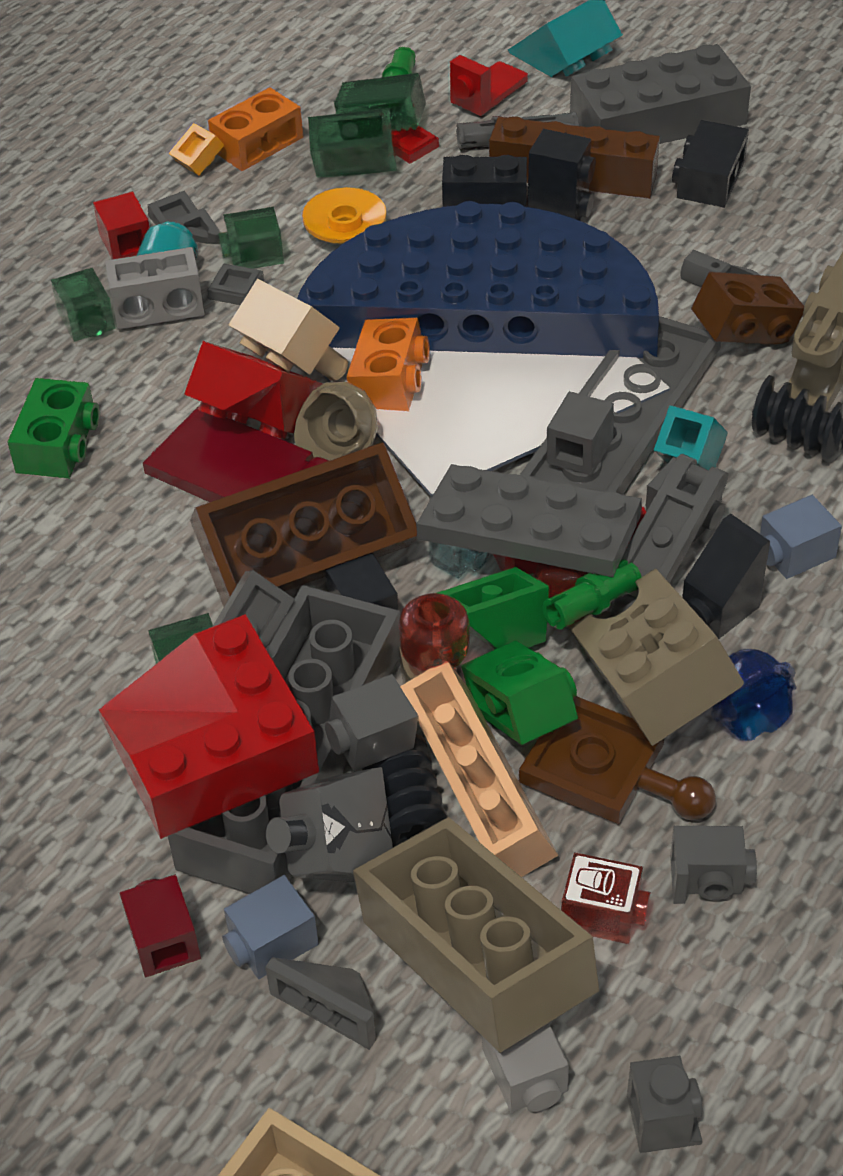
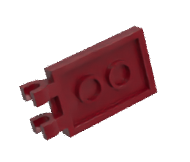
M198 406L143 462L145 474L205 501L212 502L329 460L313 457L312 451L225 417V419L202 412L198 410Z

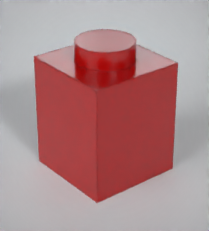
M134 192L93 202L99 235L111 259L136 256L150 227L148 218Z

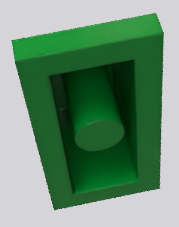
M517 567L434 593V604L472 635L494 649L515 640L528 648L546 641L547 621L543 614L542 605L544 600L549 598V586Z

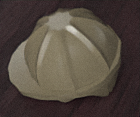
M349 382L325 383L312 391L301 408L294 431L295 444L312 451L313 457H321L329 461L368 448L373 444L378 430L376 408L364 390Z

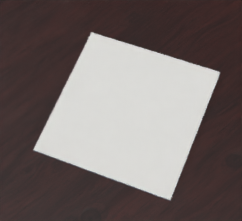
M333 348L347 359L348 368L346 373L336 381L325 378L329 383L348 382L346 376L356 348ZM430 351L428 363H423L421 368L422 383L420 392L414 393L410 410L376 409L378 425L376 436L384 442L385 446L432 497L451 464L473 466L477 469L493 471L537 451L547 437V426L569 391L579 393L605 356ZM619 357L590 397L605 400L610 394L615 392H629L635 394L642 403L669 391L670 387L661 380L659 387L649 393H635L628 390L624 385V372L633 365L643 363L637 357ZM636 373L629 380L637 385H648L654 382L655 378L648 373ZM616 400L612 402L614 403V412L616 413L634 407V403L629 400Z

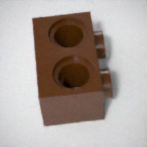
M709 272L691 310L715 342L780 345L789 342L803 316L805 306L779 276Z

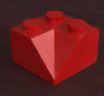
M203 341L184 395L201 401L198 410L222 419L227 417L247 424L250 417L261 422L260 431L285 439L287 432L294 433L296 420L304 402L312 391L323 385V383L292 371L288 373L272 363L249 354Z

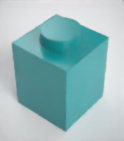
M669 405L653 451L667 464L673 457L677 458L680 454H685L696 459L698 466L709 470L711 467H716L728 432L715 417Z

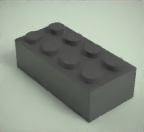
M718 44L702 45L696 49L678 53H665L655 58L628 61L623 65L604 69H591L586 73L572 75L570 112L577 113L579 126H599L608 130L624 132L640 131L649 135L660 136L659 144L685 139L688 135H694L701 120L737 127L746 125L751 85Z

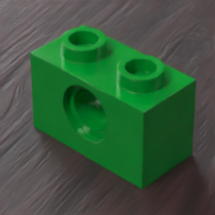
M516 640L461 665L466 686L470 690L485 720L521 745L578 719L573 700L577 696V689L568 670L557 666L544 658L539 652H534Z

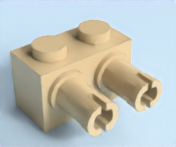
M259 279L255 281L228 324L243 335L239 342L242 346L261 358L268 351L269 353L265 358L288 373L293 366L309 375L315 369L330 380L336 381L346 373L348 368L347 359L329 346L340 327L312 306Z

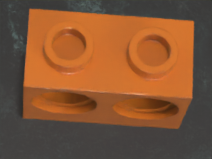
M271 87L208 120L209 132L216 135L224 144L217 155L241 171L303 138L301 107Z
M418 318L367 319L364 322L346 377L349 383L367 393L376 409L409 411L414 393L420 392L422 383L421 368L423 363H428L430 345L428 337L421 335Z

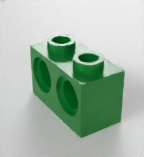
M35 378L7 441L15 473L70 479L76 462L82 463L85 459L87 450L86 437L89 430H96L99 423V405L93 402L89 383Z

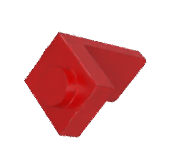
M458 55L450 61L451 103L479 116L485 114L528 81L527 72L502 61H498L490 67L462 55Z

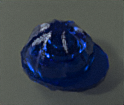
M743 649L732 653L729 658L743 679L744 684L741 688L712 706L710 714L716 722L720 721L739 740L752 741L764 732L772 733L776 731L792 715V690L797 688L794 681L796 672L791 663H781L768 653L757 649Z

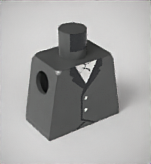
M382 767L335 775L283 793L279 800L281 817L273 818L268 823L266 829V840L270 849L275 853H286L288 871L293 877L355 882L354 869L393 848Z

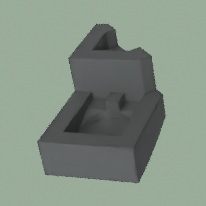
M185 190L148 204V216L155 225L167 221L176 222L190 230L197 243H216L221 241V232L205 208L198 210Z

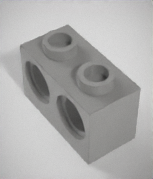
M193 247L105 261L117 329L204 316L199 274Z

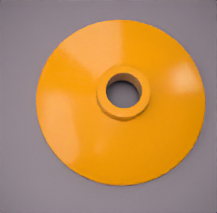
M350 187L330 189L314 196L307 202L302 214L303 224L312 236L322 241L343 244L364 232L367 227L386 222V207L377 195L363 189Z

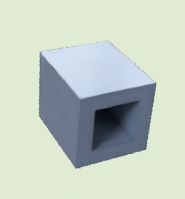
M813 494L763 515L760 534L770 540L767 565L775 566L788 579L836 558L842 525Z
M285 875L224 908L228 933L222 936L223 943L234 963L238 967L247 963L258 980L267 975L265 966L272 957L293 960L319 945L315 916Z

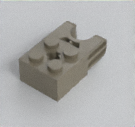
M843 252L834 267L828 265L825 268L820 281L819 292H811L808 296L803 311V319L794 334L791 351L792 357L797 359L789 380L792 383L791 398L795 399L801 390L806 388L809 390V405H813L820 395L827 397V412L843 386Z
M656 568L635 581L639 588L637 599L621 614L608 619H598L589 614L568 626L592 664L652 746L745 685L718 637Z

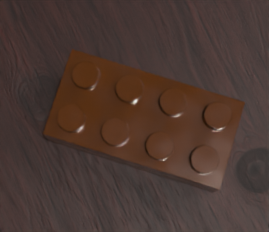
M384 442L195 507L190 519L223 607L226 605L245 571L254 570L285 592L326 577V569L370 553H373L375 558H379L409 547L417 539L415 519Z

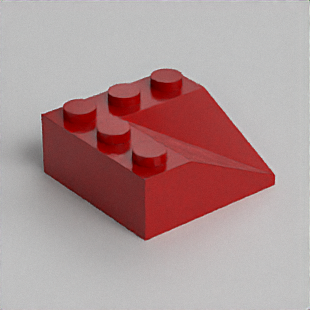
M246 614L195 633L98 709L108 734L160 839L319 773L314 730Z

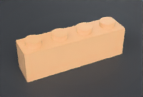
M445 659L443 664L433 666L401 685V689L419 716L418 723L478 841L521 877L557 857L558 854L470 690L449 661Z

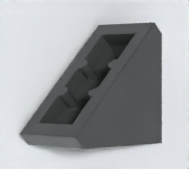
M274 957L270 959L265 968L269 991L272 996L370 1050L376 1041L374 1015L359 972L350 968Z

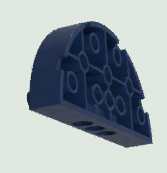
M466 201L457 206L424 210L381 224L371 225L364 232L349 239L323 259L308 276L297 297L298 300L312 306L340 327L329 344L331 348H356L364 322L367 319L418 318L421 335L428 337L430 351L606 356L609 350H620L619 357L643 358V351H648L652 356L657 357L658 298L654 284L640 261L625 246L604 231L574 218L537 208L524 207L516 202L501 205L478 204L473 201Z

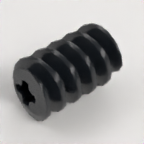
M768 375L757 393L752 410V429L754 433L764 435L769 431L771 440L775 442H781L786 438L788 446L793 449H798L804 444L806 454L815 456L821 451L823 461L828 463L834 462L843 453V403L838 402L831 412H827L826 396L820 395L813 405H809L808 389L803 388L795 399L791 398L792 383L785 382L780 390L776 392L774 391L775 376Z
M416 734L414 748L362 768V770L382 767L393 848L448 818L447 812L441 807L442 795L436 789L437 778L431 771L432 760L427 755V743L421 735Z

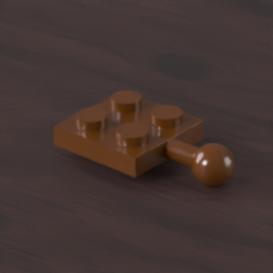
M578 696L573 698L578 719L540 736L519 768V783L616 824H619L639 788L670 800L676 813L682 818L691 821L707 817L713 811L716 803L714 788L704 778L688 776L679 781L650 769L664 745V739L652 746L632 718Z

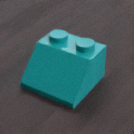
M588 0L548 22L509 48L508 52L550 77L561 71L567 77L586 66L583 60L585 57L590 56L594 62L611 52L613 49L610 43L623 34L605 0Z

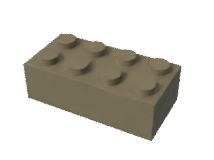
M449 817L353 870L363 922L499 1053L599 992L593 936Z

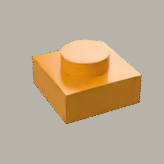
M193 123L168 154L176 162L199 176L214 161L215 156L224 144L216 135Z

